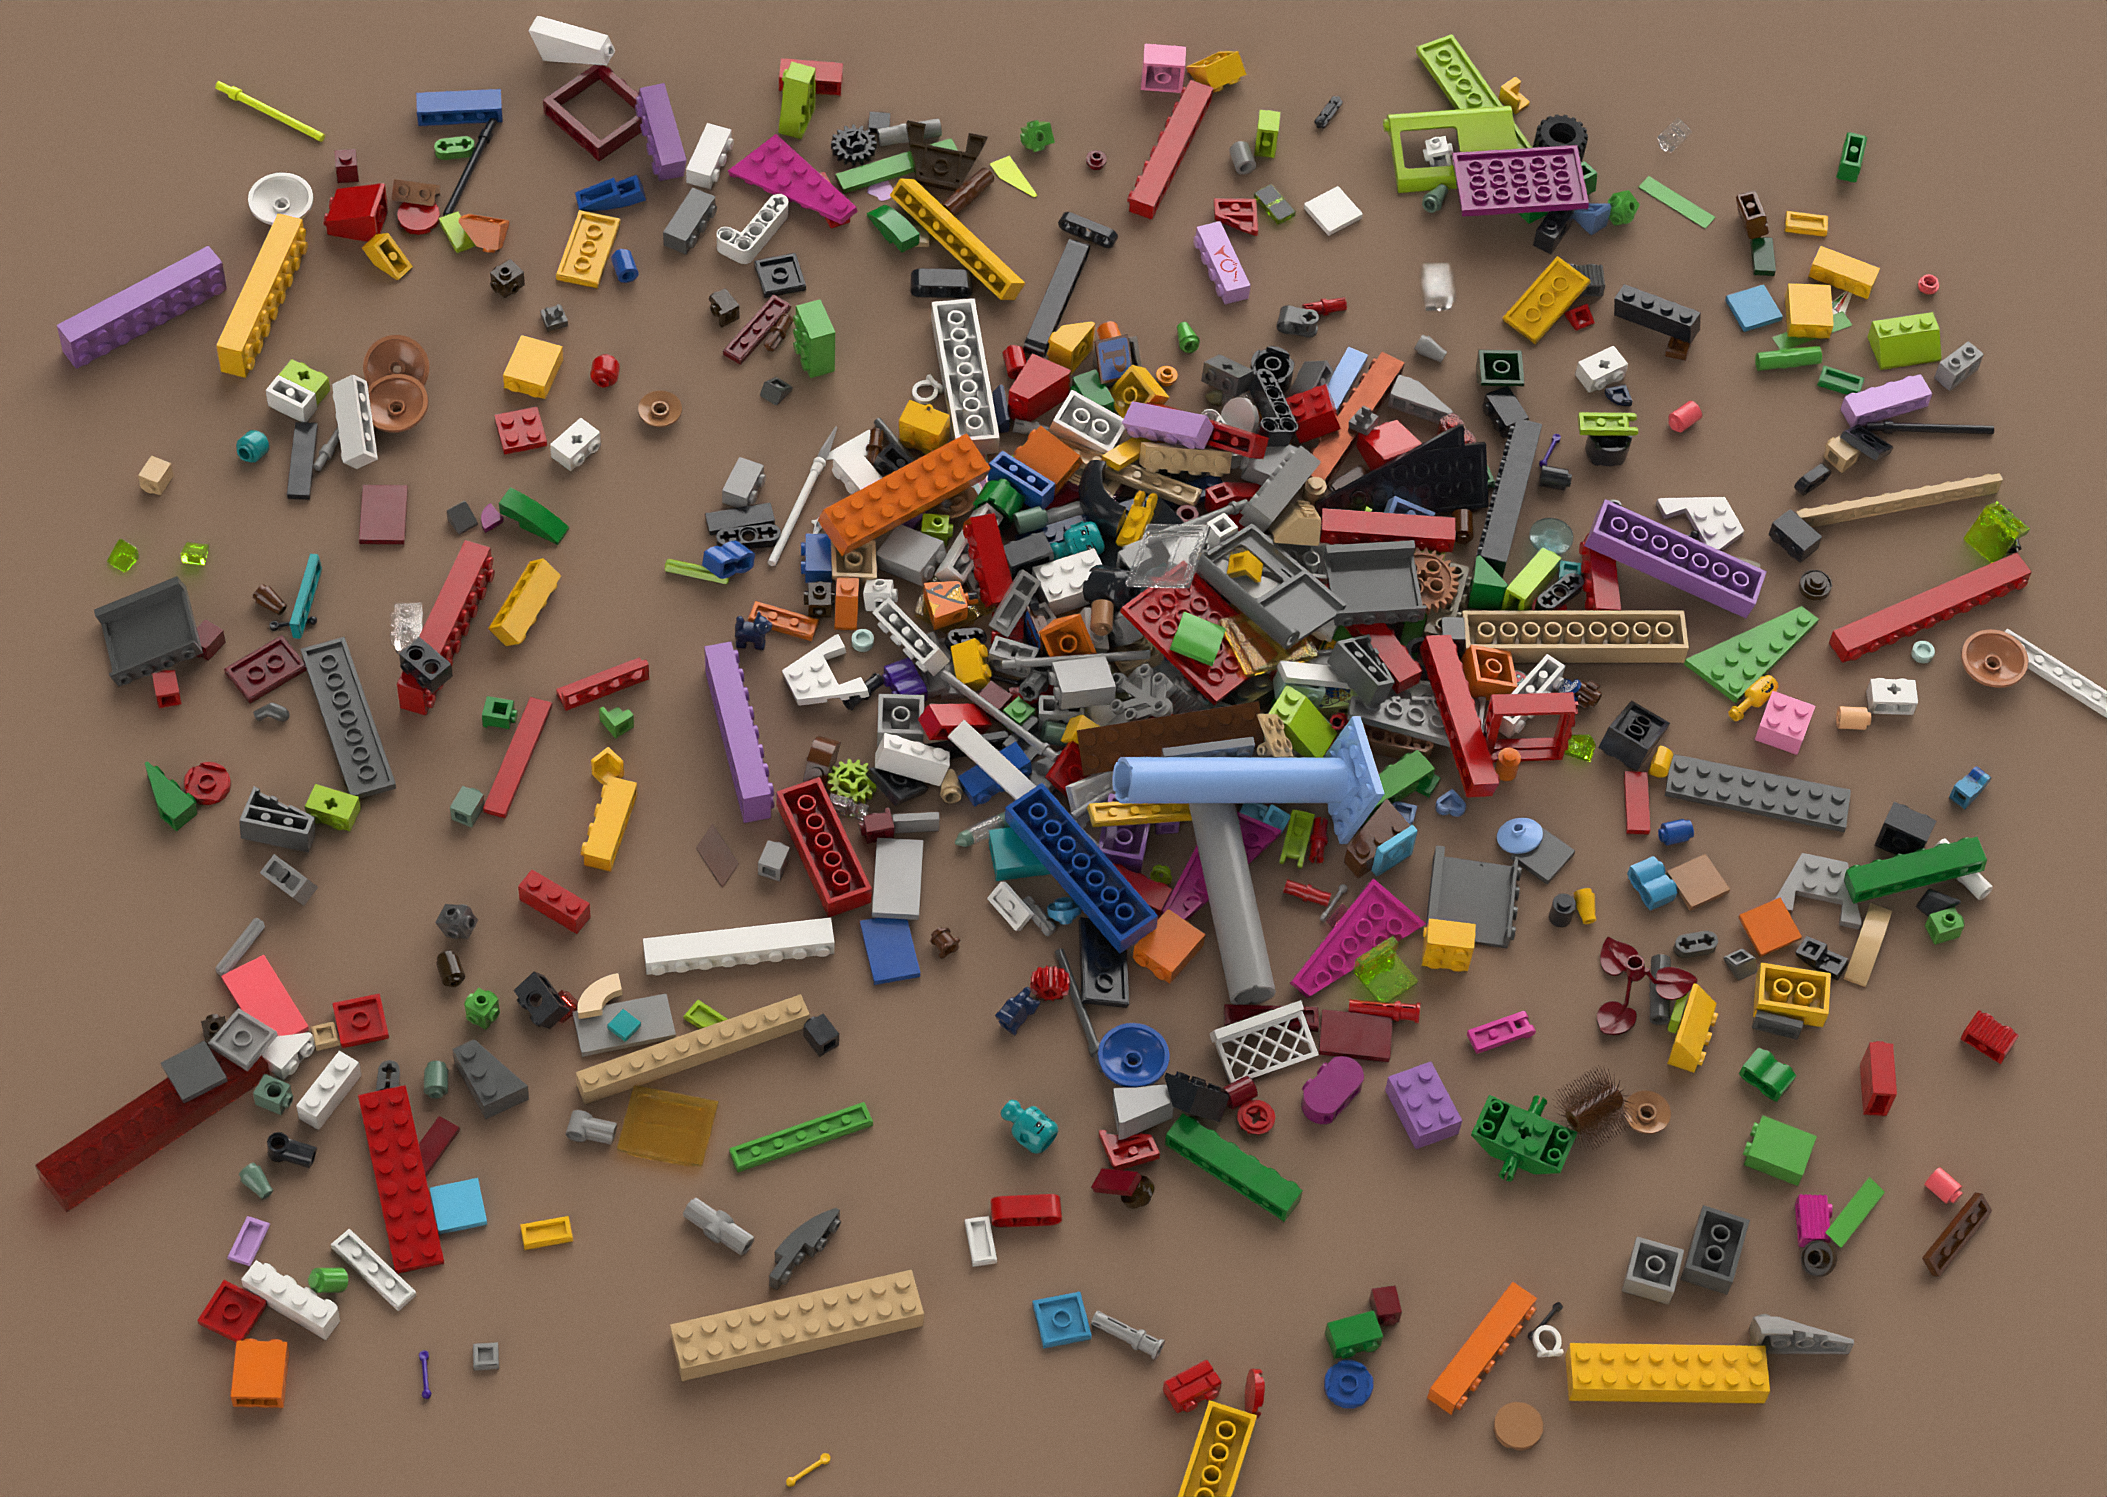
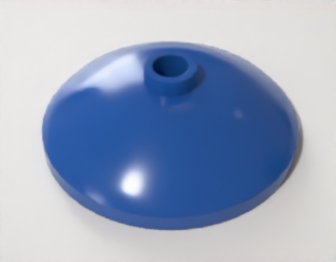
M1126 1023L1114 1027L1102 1038L1098 1049V1062L1101 1070L1108 1079L1123 1087L1152 1085L1164 1075L1169 1064V1048L1164 1038L1153 1028L1139 1023ZM1129 1062H1135L1136 1065H1130Z

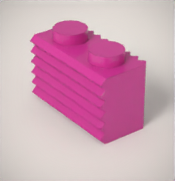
M1798 1195L1794 1206L1798 1247H1805L1810 1242L1816 1240L1830 1244L1832 1239L1825 1232L1830 1227L1829 1218H1832L1833 1208L1832 1204H1828L1827 1195Z

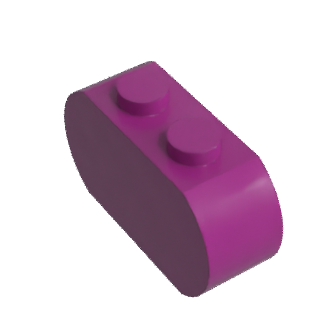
M1334 1057L1328 1064L1325 1062L1317 1071L1318 1075L1313 1080L1311 1078L1308 1079L1304 1084L1301 1108L1304 1115L1312 1122L1317 1124L1332 1123L1361 1092L1364 1081L1363 1069L1358 1062L1349 1057Z

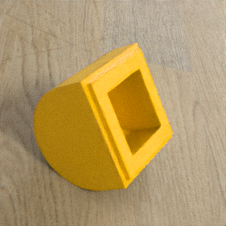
M1660 745L1652 757L1648 774L1659 778L1666 777L1674 756L1673 752Z

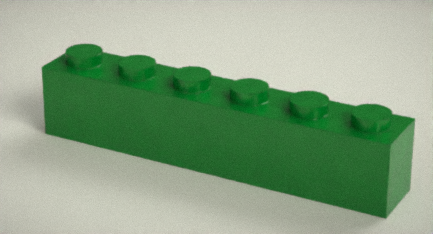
M1978 836L1973 838L1965 837L1957 842L1941 843L1930 849L1921 848L1914 853L1906 855L1897 854L1890 859H1877L1870 864L1862 866L1853 865L1846 869L1844 883L1853 904L1982 872L1985 869L1987 858Z
M1182 1113L1166 1134L1165 1145L1283 1222L1286 1221L1301 1200L1303 1190L1295 1182L1287 1181L1275 1169L1267 1168L1253 1155H1247L1242 1152L1236 1144L1225 1141L1214 1130H1208L1203 1127L1194 1117H1188Z

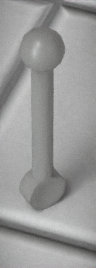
M1345 884L1339 886L1338 893L1325 912L1322 913L1321 921L1325 922L1342 893L1347 891Z

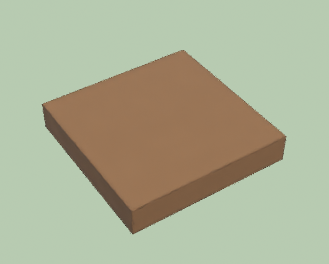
M1706 854L1670 869L1666 873L1670 880L1672 879L1676 883L1677 893L1690 911L1720 898L1730 891V888Z

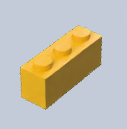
M1820 246L1808 277L1868 299L1880 268Z

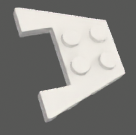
M1725 497L1657 499L1656 505L1664 519L1685 513L1694 530L1699 533L1698 537L1701 542L1715 549L1724 550L1743 536L1744 529Z
M838 634L782 670L783 677L798 706L825 703L827 699L840 697L841 700H849V696L860 695L861 698L869 697L868 689L861 677L838 685L826 660L846 653L845 646Z

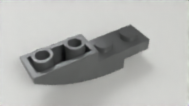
M834 1208L811 1218L794 1230L775 1251V1263L777 1265L769 1275V1286L778 1291L782 1284L786 1285L792 1276L791 1271L796 1265H801L806 1254L813 1258L818 1251H823L828 1242V1236L831 1232L834 1234L841 1224L839 1209Z

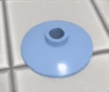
M1529 818L1509 820L1499 828L1497 833L1499 846L1504 851L1513 854L1532 851L1541 843L1543 838L1541 826Z

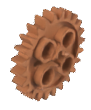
M1416 547L1414 561L1422 605H1426L1427 615H1429L1430 609L1438 613L1439 607L1446 609L1447 603L1451 604L1453 597H1456L1459 575L1455 574L1456 567H1450L1451 560L1443 561L1444 554L1437 557L1436 550L1430 554L1427 548L1424 549V552H1420L1419 548Z

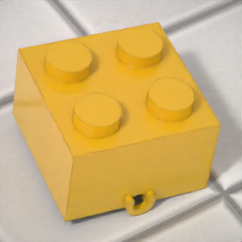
M909 400L899 419V441L905 447L920 450L924 454H928L947 444L950 438V415L933 409L931 404L922 405Z
M1429 918L1428 925L1423 930L1424 940L1421 966H1428L1431 969H1451L1455 972L1468 971L1474 951L1476 924Z

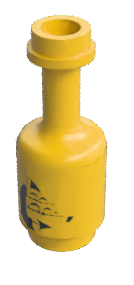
M1766 675L1761 676L1746 689L1744 694L1746 699L1739 706H1732L1728 712L1730 718L1737 722L1744 718L1743 713L1751 706L1759 708L1770 699L1772 691L1777 692L1779 688L1775 678Z

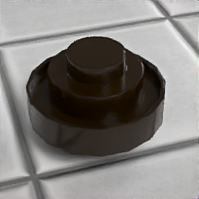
M1819 570L1806 571L1799 581V590L1802 595L1813 601L1825 599L1830 594L1832 588L1830 577Z
M1142 1176L1132 1196L1120 1195L1121 1201L1130 1209L1146 1206L1151 1201L1154 1193V1183L1147 1176Z
M1812 1241L1802 1251L1801 1263L1804 1270L1810 1275L1818 1277L1827 1276L1836 1266V1251L1827 1242Z

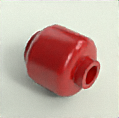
M602 354L596 357L591 366V380L602 388L616 384L620 371L619 362L609 354Z

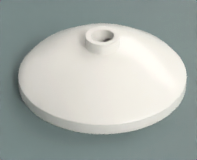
M274 173L261 178L252 186L248 195V203L252 214L257 219L273 225L278 213L299 219L304 218L312 208L313 193L310 185L301 177L290 173Z

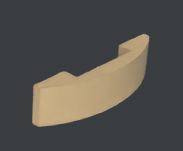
M1870 903L1843 978L1844 980L1866 987L1892 914L1891 910Z

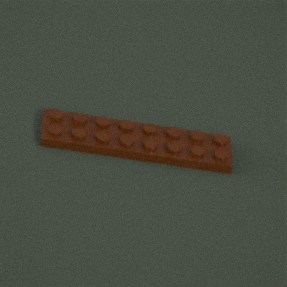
M1259 701L1077 730L1083 776L1113 772L1114 766L1120 757H1161L1162 748L1253 737L1255 742L1254 749H1257L1260 744L1265 742L1264 733L1257 714H1261Z

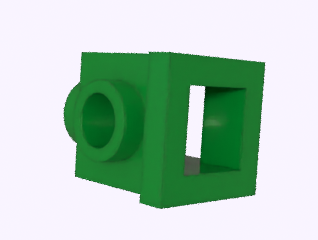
M486 697L482 712L483 727L493 726L510 729L511 723L516 724L518 710H515L514 700Z

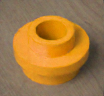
M1162 366L1156 372V378L1162 386L1173 385L1178 377L1176 369L1171 366Z

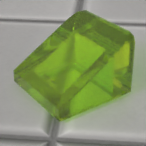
M119 539L107 563L126 573L139 559L138 549Z
M187 542L181 552L182 562L205 565L209 545Z
M1590 734L1572 735L1571 739H1568V750H1565L1564 754L1590 762L1596 743Z

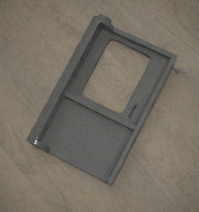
M1253 523L1209 551L1204 549L1195 550L1189 557V566L1284 649L1292 647L1336 617L1337 611L1344 610L1347 605ZM1242 547L1252 553L1283 583L1258 599H1254L1214 563L1235 549Z

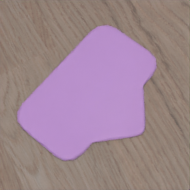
M887 180L869 186L867 193L877 196L879 200L884 201L892 198L889 195L893 188Z

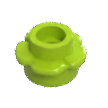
M1155 865L1150 873V879L1155 882L1170 884L1172 881L1171 870L1166 865Z

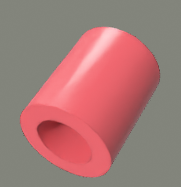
M1688 401L1669 415V426L1674 431L1683 432L1702 418V411L1695 402Z
M1941 1167L1935 1170L1924 1184L1946 1204L1950 1202L1954 1204L1963 1194L1960 1191L1962 1186Z

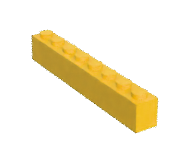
M900 178L889 196L1000 300H1015L1026 283L915 179Z

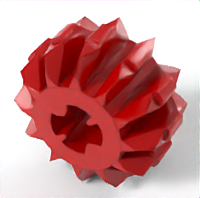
M1046 965L1045 968L1038 967L1037 971L1032 972L1030 989L1032 994L1038 999L1043 998L1044 1001L1063 999V996L1068 995L1070 989L1069 973L1065 972L1064 968H1057L1056 966L1049 967Z

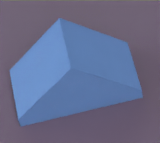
M1589 203L1588 209L1574 210L1573 219L1590 235H1593L1607 226L1611 205Z

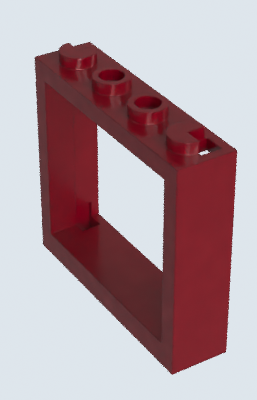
M593 65L544 98L543 112L600 162L642 133L640 124L643 123L641 117L635 116L600 140L561 106L598 80H602L635 109V105H637L636 97L639 96V92L631 89L624 79L619 78L613 73L610 67Z

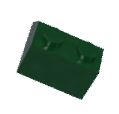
M1479 350L1476 362L1477 383L1481 386H1524L1522 350Z

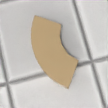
M618 973L597 980L583 992L578 1002L579 1019L601 1016L606 1003L622 995Z

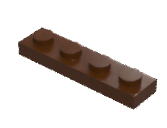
M1975 1192L1922 1257L1932 1276L1940 1277L1992 1212L1982 1193Z

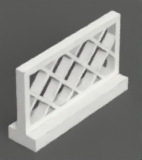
M1301 1000L1209 1033L1212 1043L1214 1042L1230 1084L1244 1076H1249L1252 1079L1319 1055L1302 1011L1304 1007ZM1298 1018L1301 1024L1298 1034L1287 1029L1290 1020ZM1273 1026L1281 1030L1277 1042L1265 1036L1269 1027ZM1284 1033L1296 1037L1292 1049L1280 1044ZM1249 1034L1260 1038L1255 1049L1243 1044L1246 1036ZM1242 1037L1240 1042L1235 1040L1237 1038ZM1263 1040L1275 1045L1270 1057L1258 1051ZM1299 1040L1308 1043L1311 1053L1302 1055L1295 1051ZM1230 1041L1238 1045L1233 1057L1225 1053L1222 1046L1223 1043ZM1241 1047L1253 1053L1248 1064L1237 1059ZM1278 1047L1289 1052L1287 1060L1283 1063L1273 1058ZM1256 1055L1268 1060L1265 1069L1259 1070L1251 1066ZM1234 1063L1246 1067L1244 1075L1237 1079L1234 1078L1231 1070ZM1249 1070L1254 1071V1073L1248 1074Z

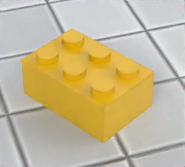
M1761 963L1756 974L1753 1017H1755L1757 1010L1804 1021V1025L1823 1027L1829 1014L1831 973Z

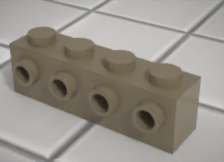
M1451 562L1450 567H1456L1455 574L1459 575L1456 597H1453L1451 604L1447 603L1446 609L1439 607L1438 613L1430 609L1423 634L1424 638L1426 636L1442 635V617H1461L1462 612L1458 610L1460 606L1464 607L1467 594L1463 592L1464 589L1469 590L1472 579L1471 576H1468L1470 567Z

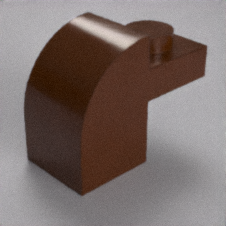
M822 736L815 738L807 757L808 763L803 782L820 777L824 788H826L828 773H830L832 765L836 763L841 742Z

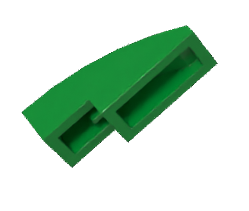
M884 204L867 213V217L888 243H894L901 253L919 245L920 233L905 217L893 208Z
M511 487L499 502L500 514L519 522L520 528L556 545L561 542L569 530V526L547 508Z

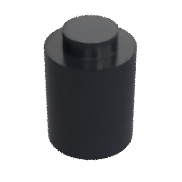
M1542 465L1539 487L1565 491V488L1571 485L1572 474H1568L1569 469Z
M1558 894L1554 897L1549 912V921L1554 926L1566 927L1570 924L1576 907L1574 898L1568 894Z

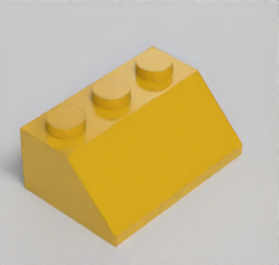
M1694 983L1667 1062L1669 1065L1693 1073L1697 1065L1702 1066L1706 1052H1703L1702 1049L1704 1045H1709L1712 1033L1708 1032L1710 1026L1714 1027L1718 1013L1714 1012L1717 1003L1698 984Z

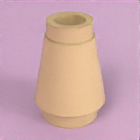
M948 769L941 783L940 796L944 802L953 804L960 801L963 790L955 771Z

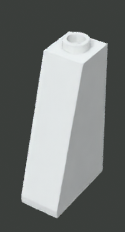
M537 16L528 30L543 61L607 65L615 52L608 35L545 17Z

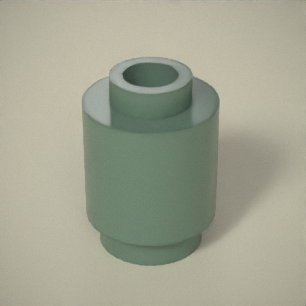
M431 1061L424 1069V1093L430 1098L438 1099L448 1093L449 1070L444 1062Z

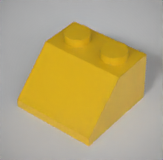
M1219 51L1186 67V70L1196 82L1213 87V93L1222 90L1223 85L1227 83L1231 85L1239 82L1240 77L1246 75L1238 51Z
M1091 321L1062 325L1057 332L1054 331L1048 340L1050 344L1047 352L1048 360L1070 369L1072 375L1093 350L1095 323Z
M1131 365L1109 390L1115 401L1114 409L1122 418L1125 417L1132 401L1164 405L1170 398L1146 368Z

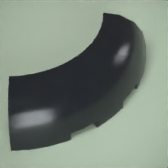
M1091 460L1085 466L1079 483L1080 505L1085 516H1088L1097 525L1098 530L1116 539L1126 520V507L1113 500L1104 489L1106 461Z

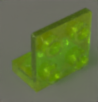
M1999 502L1986 505L1965 535L1964 541L1993 563L2003 559L2015 540L2026 536L2030 528Z
M1394 936L1356 958L1353 973L1377 1002L1388 1003L1418 983V979L1396 955L1399 942Z

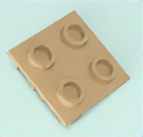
M1144 636L1131 644L1117 646L1113 651L1109 652L1150 650V659L1114 661L1120 673H1123L1127 678L1136 667L1147 664L1146 662L1149 663L1151 668L1162 664L1161 661L1165 660L1162 653Z
M1257 714L1267 740L1257 747V754L1260 757H1294L1291 751L1293 749L1292 744L1286 738L1283 731L1284 724L1282 719L1277 714Z

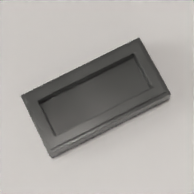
M1757 1010L1752 1028L1798 1040L1804 1021Z

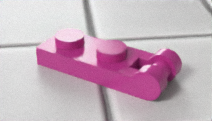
M1521 1011L1470 1029L1466 1035L1476 1054L1521 1038L1532 1037L1536 1030L1533 1025L1529 1024L1527 1013ZM1515 1024L1520 1025L1521 1028L1517 1029Z

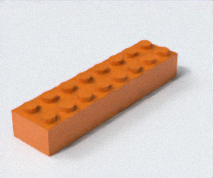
M966 433L823 509L818 522L841 556H844L935 507L946 499L985 480L991 468Z

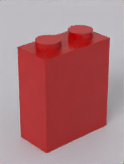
M1875 1041L1869 1043L1860 1063L1863 1115L1887 1116L1897 1095L1894 1047L1891 1043Z

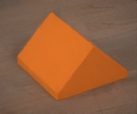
M1080 613L1054 619L1039 631L1049 657L1097 654Z

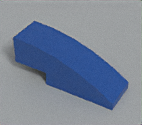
M637 175L619 182L615 178H611L575 192L578 207L581 211H602L622 208L646 200L643 185Z

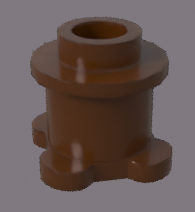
M940 927L931 934L930 943L936 945L940 953L938 956L941 959L959 949L958 943L960 939L958 937L953 938L949 928Z

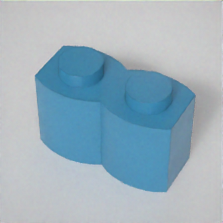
M1654 856L1631 865L1627 873L1631 884L1639 892L1642 901L1650 911L1674 901L1677 895L1676 883L1665 874L1666 871L1663 863Z

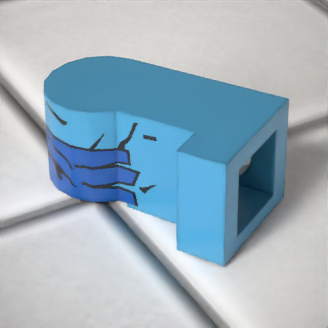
M1976 766L1968 775L1954 785L1949 798L1963 809H1966L1986 788L1992 777ZM1958 792L1965 796L1966 800L1961 799L1958 796Z

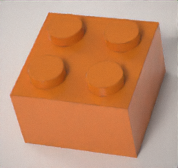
M1470 645L1459 660L1463 664V673L1469 683V692L1473 698L1486 697V700H1490L1491 695L1512 694L1518 687L1511 651Z

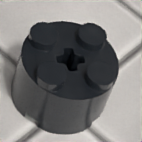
M1269 346L1265 350H1258L1254 353L1250 369L1254 370L1253 378L1259 369H1267L1272 372L1282 393H1285L1291 386L1294 361H1292L1290 354L1286 350L1276 346Z
M1588 435L1585 450L1591 463L1596 466L1606 467L1622 465L1628 455L1632 436Z

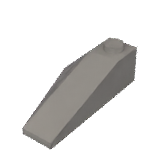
M1768 1314L1753 1317L1749 1326L1751 1346H1766V1354H1849L1854 1345V1339L1781 1317H1770Z

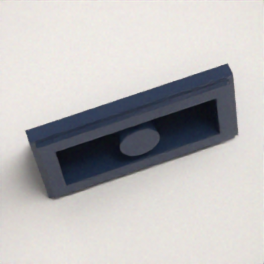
M1002 384L992 392L998 431L999 433H1006L1009 431L1010 416L1005 389Z

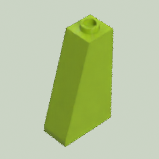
M1542 547L1507 587L1501 611H1529L1534 600L1542 594L1558 572L1562 558L1555 552Z

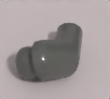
M269 703L253 712L257 721L271 717L284 722L290 716L289 711L285 707L276 703Z

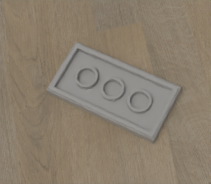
M877 838L872 917L919 920L923 840Z
M667 994L605 1005L601 1016L579 1019L578 1011H573L582 1057L676 1038ZM622 1009L641 1022V1027L626 1042L607 1029V1024Z

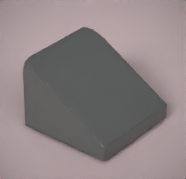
M774 377L764 382L760 396L774 405H778L792 391L793 387L778 377Z
M466 501L447 510V520L459 535L478 525Z
M1743 948L1723 957L1725 963L1738 980H1742L1757 972L1756 958Z

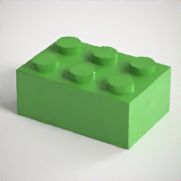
M821 299L796 306V315L793 316L796 326L793 329V334L796 342H793L795 353L797 355L800 354L802 369L804 371L807 370L810 378L834 372L835 330Z

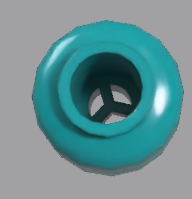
M257 430L248 431L236 443L238 456L243 461L250 463L260 460L268 453L270 448L266 435Z

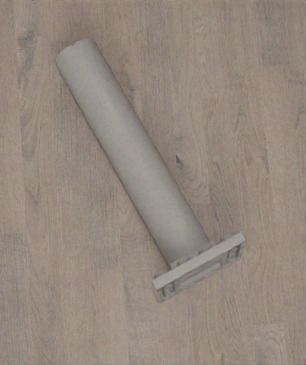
M1253 737L1162 748L1161 757H1252L1255 742ZM1189 803L1230 1002L1234 1005H1249L1250 1003L1256 1005L1274 997L1276 990L1235 803Z

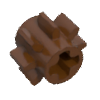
M1592 680L1588 681V683L1582 682L1581 688L1575 693V696L1578 698V705L1584 709L1588 708L1589 705L1594 708L1602 697V693L1598 691L1600 685Z

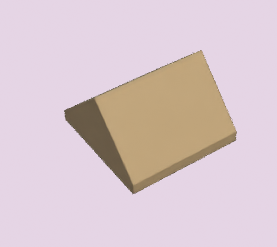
M872 540L844 556H841L831 541L832 579L837 581V577L859 578V588L865 586L866 580H877L876 541Z

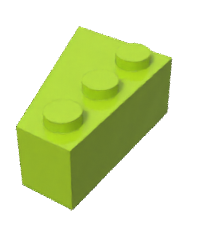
M791 62L789 69L784 70L782 77L784 87L778 133L802 140L815 111L816 68Z

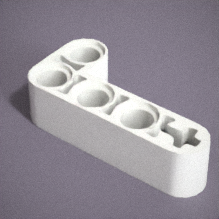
M782 194L773 195L742 232L731 227H721L718 229V252L738 263H750L788 218V198Z

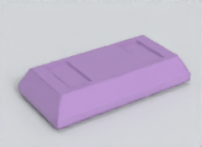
M247 1216L227 1259L250 1267L270 1223Z

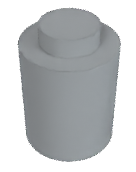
M1235 142L1229 149L1235 169L1238 174H1248L1256 168V162L1250 146L1247 142Z

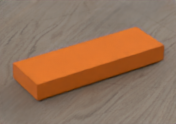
M755 601L748 617V621L754 623L757 613L760 612L762 616L772 623V630L808 641L813 640L819 625V619Z

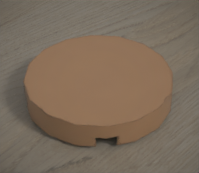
M1512 1402L1499 1409L1494 1419L1493 1430L1496 1438L1503 1446L1510 1447L1516 1451L1531 1449L1539 1442L1543 1433V1421L1541 1415L1534 1407L1523 1402Z

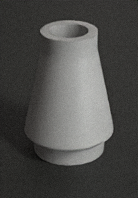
M1422 335L1414 347L1418 351L1417 354L1437 360L1440 363L1447 354V351L1441 348L1429 335L1428 337Z

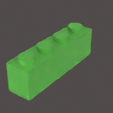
M1418 749L1411 754H1405L1396 764L1386 766L1382 773L1379 774L1384 796L1362 825L1370 820L1386 798L1391 804L1401 801L1417 790L1416 787L1420 784L1419 780L1426 776L1429 779L1433 778L1435 768Z

